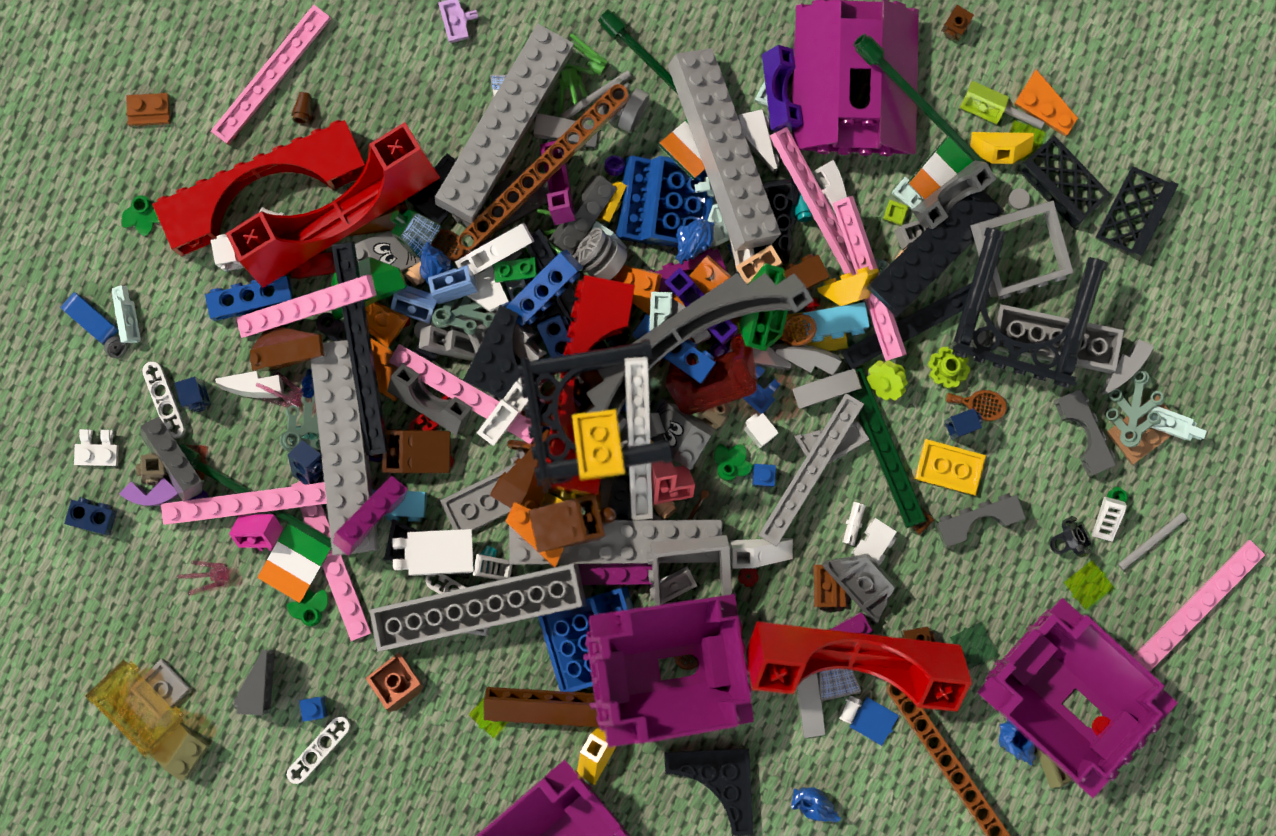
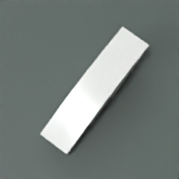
M520 379L515 382L504 399L499 402L477 432V434L493 446L523 411L524 406L528 404V399L523 398Z

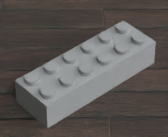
M1000 304L995 309L993 325L1002 334L1015 341L1040 343L1057 336L1065 328L1069 318ZM1088 323L1078 353L1076 367L1109 374L1116 371L1124 330ZM992 332L990 334L991 341L988 347L992 346L995 342V336ZM1065 337L1059 342L1053 344V346L1058 350L1059 355L1061 353ZM1000 339V344L995 350L1008 352V349L1002 345L1004 341ZM1045 347L1037 352L1036 357L1037 359L1052 362L1054 354L1048 347ZM1029 349V352H1024L1020 355L1031 357L1033 349Z

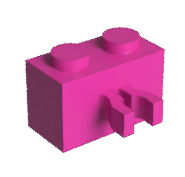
M274 514L239 515L229 535L239 548H258L259 551L268 548L269 551H272L283 527Z

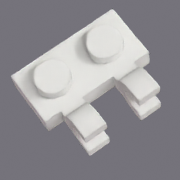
M80 429L81 444H75L74 465L118 466L119 445H113V430H101L102 445L92 444L93 430Z

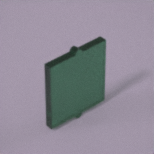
M981 622L969 628L964 627L963 631L950 637L953 644L961 645L968 670L979 664L984 665L985 661L998 655Z

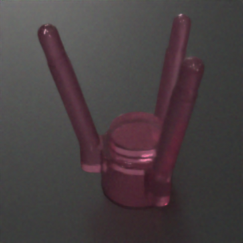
M276 372V375H279L281 380L294 390L293 392L289 390L287 395L265 385L256 383L257 387L284 399V402L272 398H258L260 400L284 407L296 405L300 408L302 405L301 397L303 395L301 393L303 390L296 387L280 372Z
M192 560L191 564L212 567L214 569H210V572L177 575V579L210 577L211 581H215L214 583L188 591V595L224 586L225 582H229L228 565L223 566V563Z

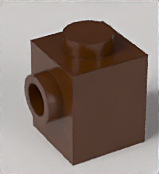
M956 5L941 31L944 32L947 38L959 41L974 14Z
M928 626L901 631L902 638L935 642L933 631L929 630Z

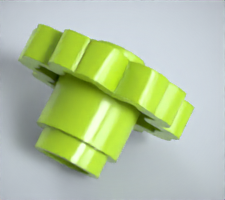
M949 346L941 347L938 353L930 356L927 367L931 369L929 373L930 379L936 385L942 383L945 389L959 386L960 381H965L970 372V367L966 365L969 358L953 355V350L948 349Z
M879 360L869 368L870 375L867 376L870 388L876 390L878 397L886 401L890 398L897 400L906 392L905 386L908 384L905 369L900 364H895L890 360L886 362Z

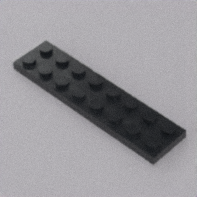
M984 190L964 197L949 210L948 218L934 229L928 227L867 286V289L897 317L974 241L970 225L996 218L1004 210Z

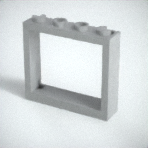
M1054 201L1041 203L970 225L979 256L986 237L984 236L986 227L995 228L1040 213H1044L1059 270L1002 288L996 266L989 288L990 297L999 296V300L1011 297V292L1024 293L1030 290V286L1035 285L1036 288L1048 285L1049 280L1054 279V282L1067 279L1066 275L1073 273Z
M727 535L650 543L651 551L647 552L648 565L652 564V570H648L649 583H653V588H650L651 601H655V606L662 605L658 557L719 551L721 596L732 594L730 550Z

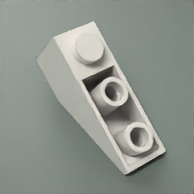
M762 109L738 115L749 148L772 173H776L777 166H780L778 155L773 153L772 147H774V144L767 127H770L768 116L764 115Z
M782 538L777 547L764 539L730 540V562L733 569L755 568L793 559L792 538Z

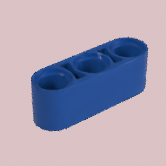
M73 292L60 307L103 345L109 338L114 337L119 332L116 326L76 292Z

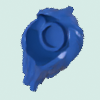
M701 218L687 226H680L676 234L678 254L675 259L681 265L685 261L694 259L700 253L706 251L708 247H711L714 241L715 223Z
M426 242V246L422 249L420 274L429 285L428 277L453 269V266L443 251L433 248L430 242Z
M1009 721L1000 724V747H1004L1006 752H1010L1018 760L1022 759L1024 762L1026 761L1029 765H1032L1033 760H1036L1034 755L1035 745Z
M803 787L800 790L796 788L793 790L792 809H800L808 819L824 822H838L841 820L837 816L838 813L834 811L833 803L825 797L820 789Z

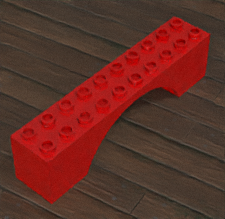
M336 120L325 129H315L309 136L304 138L297 137L286 146H276L270 153L258 154L253 157V160L247 163L240 162L229 171H219L213 178L208 180L201 179L190 188L183 187L178 189L174 195L158 198L157 202L152 205L171 249L182 257L210 245L211 240L217 239V236L220 235L223 216L232 200L246 186L262 177L277 173L304 174L323 182L332 190L357 180L363 172L366 163L346 121Z
M406 122L369 144L368 160L363 172L356 182L333 202L319 209L297 215H273L261 211L227 232L226 235L239 262L264 288L438 180L440 176Z
M587 275L584 276L582 281L579 280L574 297H578V300L575 301L571 311V317L574 318V322L571 321L567 333V338L571 339L567 346H565L564 355L587 352L604 339L623 333L628 326L635 285ZM561 373L560 379H562L567 373ZM574 377L567 383L561 393L558 417L563 431L576 444L572 416L577 414L574 405ZM550 428L549 435L554 434ZM554 440L551 443V447H549L550 453L554 456H559L563 454L566 445L560 440ZM571 450L566 460L578 458V456ZM580 475L573 476L572 480L566 483H551V490L583 496L597 495L601 477L581 480Z
M757 622L746 650L752 690L794 694L803 680L817 672L830 669H849L868 673L887 681L906 694L919 708L958 712L972 683L962 647L958 644Z

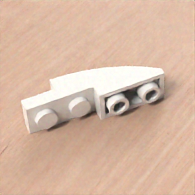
M522 223L467 254L455 263L458 269L468 265L475 275L534 242V239L525 223Z

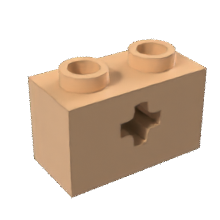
M772 245L735 267L748 285L764 263L777 267L782 266L783 263Z

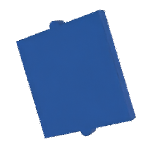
M866 697L860 709L857 710L850 728L882 746L888 734L892 733V727L899 715Z

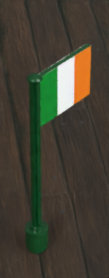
M606 10L598 19L600 27L613 40L617 38L619 40L622 39L677 93L671 75L627 33L628 30L626 28L628 24L614 11ZM685 120L664 138L658 146L694 180L705 170L688 121Z
M862 34L855 40L853 46L859 56L868 65H878L947 136L907 182L923 200L973 161L977 160L988 164L884 59V49L871 36Z
M177 443L194 470L201 471L238 494L252 492L203 463L202 459H200L201 454L185 444ZM283 509L268 511L288 524L257 578L301 603L329 552L332 550L331 538Z

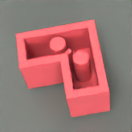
M661 461L651 463L653 505L693 497L695 482L688 468L685 466L674 467L672 462L663 463Z

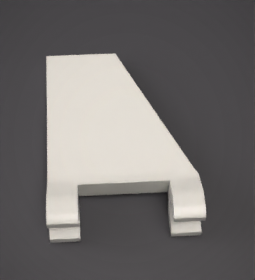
M492 265L486 268L484 272L475 275L478 292L467 295L469 298L489 312L497 310L500 305L505 306L509 304L500 282L495 283Z

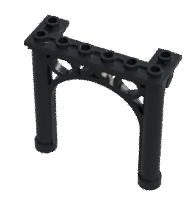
M986 227L984 233L986 237L956 335L948 349L953 350V355L967 358V355H972V360L985 363V360L992 361V366L1004 370L1006 366L1013 367V372L1018 374L1033 373V378L1046 381V378L1054 379L1053 384L1069 388L1070 384L1076 386V377L1072 376L1076 367L1078 353L1104 271H1107L1109 262L1088 257L1069 321L1057 336L1040 343L1018 342L1002 334L993 325L987 313V294L1007 233ZM981 311L986 326L975 330ZM990 330L995 336L994 344L989 347L981 345L977 340L979 333ZM1065 337L1064 344L1059 355L1058 350L1053 346V344L1059 342ZM1000 339L1004 341L1002 345L1008 349V357L990 352L999 346ZM972 340L976 348L970 346ZM1048 347L1053 352L1054 359L1051 363L1045 364L1038 361L1036 356L1040 349ZM1033 349L1031 358L1035 365L1019 361L1017 358L1020 354ZM1057 365L1055 371L1049 369Z
M650 339L641 340L640 343L534 361L521 357L522 365H518L523 398L528 399V405L524 406L526 419L531 418L532 426H528L529 438L534 439L535 446L531 447L533 460L537 459L539 466L534 467L538 487L542 486L544 493L548 492V489H552L551 483H566L571 481L573 476L580 475L578 458L566 460L571 450L577 454L576 444L563 431L558 417L559 399L567 383L583 372L625 365L626 358L647 357L648 361L653 360ZM567 373L560 382L555 378L556 374ZM552 382L556 387L554 393L551 396H543L539 388L541 383ZM537 398L543 403L552 402V404H548V409L544 414L539 415ZM541 425L550 427L554 433L549 435L545 442ZM554 440H560L566 445L563 454L559 456H554L550 453L549 445ZM669 440L621 448L624 468L661 461L663 463L672 462Z

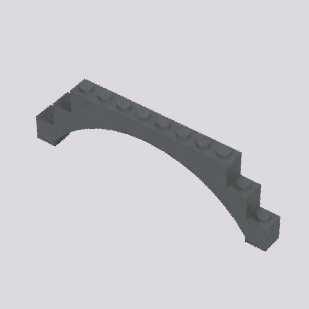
M736 273L632 344L650 339L653 360L648 361L649 371L660 359L679 344L713 325L731 318L760 311L793 310L796 313L813 300L805 285L795 274L775 285L765 273L747 285L739 274ZM625 365L597 369L604 382L587 392L595 407L586 413L616 409L618 416L622 405L626 401Z

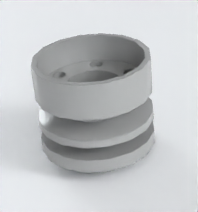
M617 78L612 86L615 84L623 85V80ZM626 83L624 86L629 94L631 85ZM636 88L631 95L629 94L627 104L608 122L612 123L618 116L620 117L618 127L631 133L646 108L650 94ZM617 91L613 97L616 100H621L625 93ZM603 105L599 113L605 115L609 112L610 108Z
M595 228L585 235L572 256L582 265V270L588 271L589 276L611 280L623 267L628 253L618 242L612 241L611 237L605 234L602 229Z

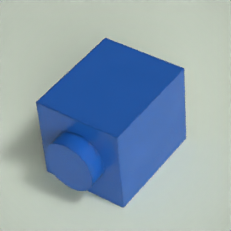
M754 464L752 486L773 488L776 465Z
M324 696L299 700L302 722L328 717Z

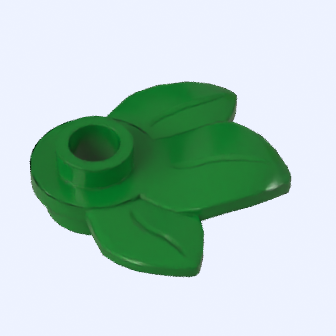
M143 195L137 196L132 200L131 207L124 210L121 219L123 228L135 225L136 230L144 237L152 231L153 223H160L151 200ZM145 203V208L140 210L139 204Z
M722 444L717 446L714 460L718 465L717 473L721 479L731 481L736 476L744 477L751 472L753 464L745 461L747 451L744 445L738 444L730 449H727ZM729 467L731 472H726L724 468Z
M309 589L301 603L290 602L287 604L289 614L293 618L301 619L306 626H316L322 619V612L327 608V593L325 590H320L315 594ZM310 612L315 614L313 620H310L308 617Z

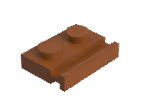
M168 93L126 95L128 126L170 124Z
M813 565L814 607H846V592L822 565Z

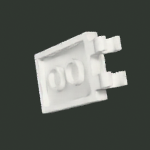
M472 529L408 532V539H392L394 549H405V560H393L394 570L409 569V576L473 573Z

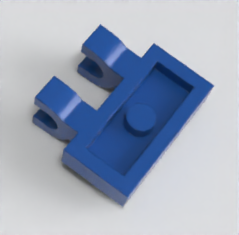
M758 365L749 376L744 372L730 388L759 414H762L776 400L771 395L781 384L774 379L764 390L756 383V380L765 372Z

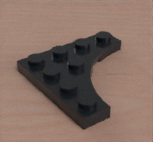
M502 305L499 306L463 381L500 399H504L515 382L520 379L513 350L514 330L520 314ZM537 398L539 415H541L546 403L541 402Z
M749 748L664 752L665 774L685 776L705 785L720 800L726 810L732 836L753 835Z

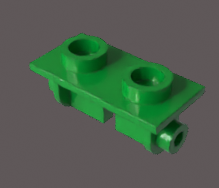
M535 257L496 262L494 264L495 283L535 278L538 275Z

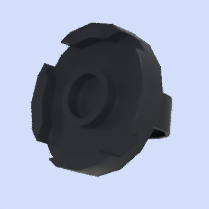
M1070 516L1062 521L1063 532L1054 536L1050 541V548L1054 553L1063 554L1073 550L1078 557H1085L1092 553V550L1088 549V546L1091 545L1089 535L1082 524L1077 525L1075 522L1077 521L1076 517ZM1059 538L1065 541V548L1063 550H1059L1056 547V541Z

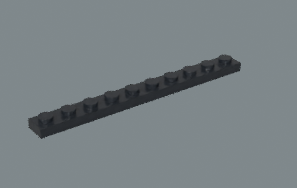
M355 242L331 245L338 284L360 278ZM362 300L343 306L342 312L367 456L387 453L389 448L365 303Z

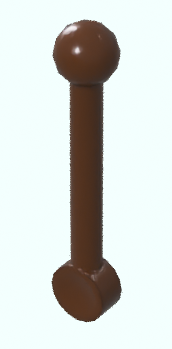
M702 490L701 497L687 520L693 519L704 499L709 497L707 490Z

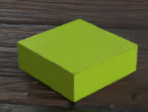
M889 200L882 220L902 226L909 206Z

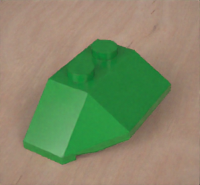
M372 257L358 262L360 277L371 275L377 296L364 300L365 307L407 288L400 268ZM336 273L333 275L331 287L338 285ZM342 307L331 310L335 320L343 318Z
M764 263L749 284L766 273L772 282L777 285L786 279L785 271L783 268ZM769 310L742 315L739 327L745 346L766 351L769 346L774 344L783 335L788 310Z

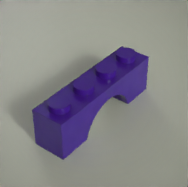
M777 45L762 54L771 130L777 132L785 127L792 131L803 125L801 105L791 103L787 96V83L791 73L796 68L794 50Z
M681 268L676 270L665 281L666 286L686 307L704 295ZM730 320L707 328L722 346L738 333V328Z

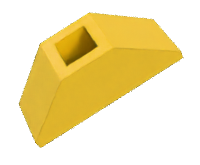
M971 132L970 147L981 158L992 164H1013L1032 153L1034 133Z
M869 266L857 270L858 274L854 276L850 272L841 275V280L836 281V278L824 281L825 285L817 288V290L839 306L851 304L869 298L871 292L867 289V286L878 276L879 270L878 268L870 270Z
M600 728L595 729L590 734L579 756L577 772L583 779L593 785L596 784L617 747H608L605 731H601Z

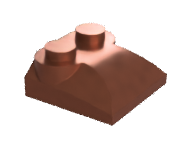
M400 653L396 654L365 678L388 712L402 708L415 698L423 688L422 682L417 678Z

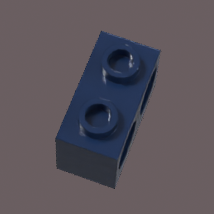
M560 313L537 322V327L551 357L563 356L564 351H559L557 346L561 342L568 343L571 339L567 338L569 323L566 317L561 318ZM553 323L560 325V330L556 333L549 331V326Z
M194 376L174 382L181 407L197 413L206 410L205 406L211 405L203 380Z
M975 408L944 420L951 440L982 428L983 420L980 413L976 412Z
M302 440L288 453L292 476L304 485L321 483L324 479L321 454Z
M79 497L78 501L71 500L64 524L103 535L111 534L117 511L111 510V505L100 502L98 506L92 505V500ZM83 507L85 515L80 519L78 517V510ZM100 513H104L106 517L102 524L98 522Z

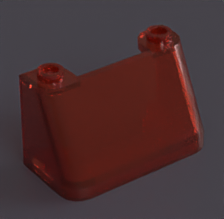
M742 333L732 338V352L714 358L713 361L716 362V365L702 385L670 363L666 387L682 413L688 415L695 414L755 393L757 389V375L753 348L745 346ZM691 355L688 356L687 363L689 365H696L695 359Z

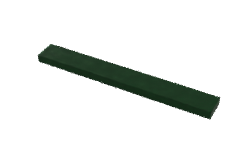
M860 367L856 369L862 389L850 392L849 394L864 404L858 416L869 438L904 526L908 529L925 522L926 519L863 369Z

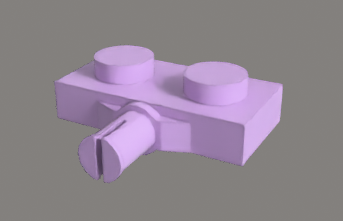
M459 0L439 2L449 43L468 39L467 21L478 18L477 11L464 13Z

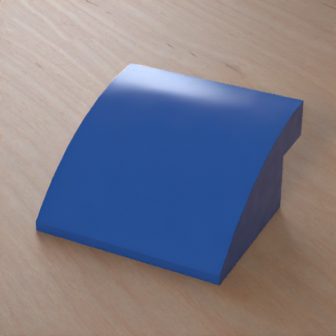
M632 155L626 158L623 184L627 186L621 197L616 236L620 240L678 248L676 237L678 228L680 226H687L697 219L708 220L714 197L708 196L707 191L696 193L694 186L700 182H705V177H708L706 171L704 170L693 180L670 157L659 156L650 160Z
M627 586L586 598L587 606L538 617L560 691L573 692L593 686L590 660H583L584 654L588 653V646L585 644L587 632L591 631L589 617L590 615L634 609Z

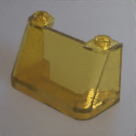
M122 660L85 697L122 732L133 746L137 747V750L145 758L149 759L184 722L182 719L184 714L177 706L172 708L137 673L140 669L132 660L129 663Z

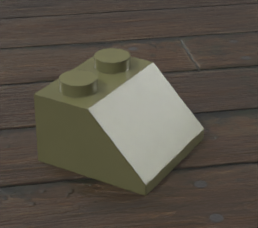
M177 720L153 754V758L165 771L183 782L189 779L212 744Z

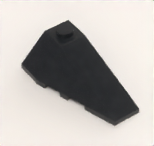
M793 178L763 181L764 190L781 233L770 245H772L782 263L787 264L789 263L792 244V225H795L796 219L794 218L795 206H798L799 200L798 189Z

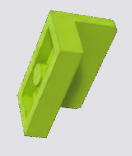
M971 81L960 108L998 124L1009 97Z

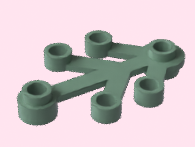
M503 288V291L507 297V290ZM464 296L459 308L451 311L452 307L459 303V298L445 302L443 308L437 309L432 315V322L439 328H446L450 325L463 328L465 333L472 335L477 331L476 322L473 320L464 321L458 319V317L463 316L483 321V324L489 327L492 321L487 320H493L495 315L478 312L477 310L484 307L476 302L471 303L472 299Z
M1144 370L1137 371L1132 377L1135 384L1132 407L1124 399V395L1119 389L1110 392L1111 400L1117 403L1129 417V424L1127 426L1120 419V413L1117 409L1111 408L1106 412L1108 420L1114 422L1121 431L1120 440L1126 447L1137 446L1142 439V434L1153 425H1158L1162 420L1159 412L1151 411L1157 405H1162L1165 402V396L1162 392H1153L1151 399L1141 406L1144 388L1148 387L1151 383V377ZM1144 375L1142 380H1137L1139 376ZM1119 393L1120 396L1115 399L1114 395ZM1157 396H1161L1160 400L1155 401ZM1149 412L1147 420L1138 426V420ZM1112 413H1116L1114 418H1110ZM1154 415H1157L1158 418L1156 420H1151ZM1134 434L1131 439H1127L1128 435Z
M306 393L301 397V402L304 405L302 426L298 430H296V418L300 413L299 408L296 405L286 408L285 414L288 417L287 431L280 437V445L286 451L294 449L302 440L316 451H321V448L316 447V442H320V438L315 440L302 438L306 433L319 434L317 414L312 417L315 396L312 393ZM306 396H309L311 398L310 403L306 402ZM291 408L295 410V415L290 414ZM288 437L293 440L292 445L287 443Z

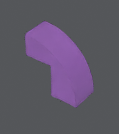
M163 478L148 494L135 482H130L119 493L128 501L145 506H161V504L170 503L180 497L172 482L167 478Z

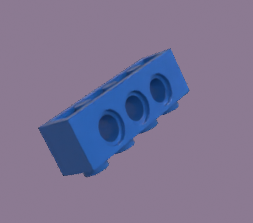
M567 249L560 252L506 308L520 314L517 323L521 327L527 323L531 325L538 319L536 314L540 310L543 312L553 304L551 300L555 296L557 298L560 297L567 290L565 286L569 282L571 284L574 283L581 276L579 272L583 269L582 265ZM556 271L561 272L563 276L562 281L557 279ZM542 285L548 288V294L542 291ZM528 299L534 302V308L528 305Z
M284 275L264 288L256 280H252L251 284L243 285V283L233 284L230 286V289L215 288L210 290V293L205 294L209 317L213 321L249 314L294 299L290 279ZM273 287L275 289L274 294L271 297H266V290ZM254 292L253 300L246 301V294ZM232 296L234 298L233 304L226 306L225 300Z
M646 314L632 334L637 340L650 332L649 315ZM687 339L681 343V350L678 353L670 351L663 358L702 385L716 365V362L713 361L715 357L705 350L701 353L696 349L698 345ZM688 356H698V363L696 365H689L687 363Z

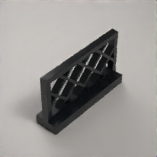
M1055 135L1017 169L1047 202L1054 201L1056 211L1073 229L1111 195ZM1051 143L1058 148V154H1049L1048 146ZM1035 157L1044 158L1045 167H1038L1032 160ZM1049 158L1058 159V168L1049 167ZM1063 159L1072 162V169H1063ZM1049 172H1058L1059 182H1053L1049 178ZM1063 173L1073 174V183L1063 182ZM1077 174H1083L1087 178V184H1078ZM1063 187H1073V197L1066 196L1063 193ZM1077 188H1087V198L1077 197ZM1091 189H1097L1103 196L1100 199L1091 198ZM1077 201L1087 202V211L1084 214L1077 208Z
M1132 166L1095 239L1132 255V258L1140 261L1179 184L1173 181H1165ZM1135 173L1142 176L1144 183L1133 186L1130 178ZM1157 183L1164 187L1160 193L1152 195L1149 185ZM1145 186L1149 196L1138 199L1135 189ZM1131 191L1135 201L1124 204L1121 197L1122 194ZM1151 200L1152 210L1143 213L1140 203ZM1136 204L1140 214L1129 217L1126 207ZM1122 209L1126 219L1115 222L1112 216L1113 212ZM1142 218L1143 228L1134 231L1130 221ZM1127 222L1131 232L1119 235L1116 225ZM1113 227L1117 237L1108 239L1102 236L1104 229ZM1132 235L1135 242L1133 248L1130 249L1124 246L1121 239Z

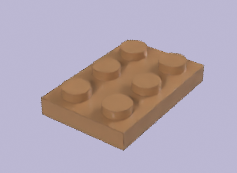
M1159 396L1155 398V401L1160 400ZM1164 403L1162 405H1157L1161 408L1169 410ZM1149 412L1138 420V426L1147 420ZM1128 416L1122 419L1127 426L1129 424ZM1116 425L1106 431L1131 465L1172 436L1154 428H1149L1142 434V439L1137 446L1126 447L1120 440L1121 431ZM1134 434L1128 435L1127 439H1131Z

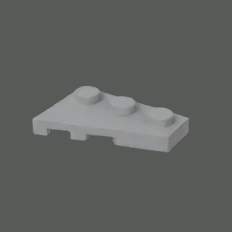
M859 422L852 423L827 465L869 441ZM819 430L794 436L805 457L811 451L822 431Z

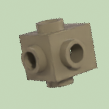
M714 396L710 400L705 399L699 407L701 411L697 418L717 429L725 425L729 420L728 414L732 408L727 405L725 400Z
M156 454L141 455L140 464H136V476H140L141 483L157 485L163 479V476L167 475L166 468Z

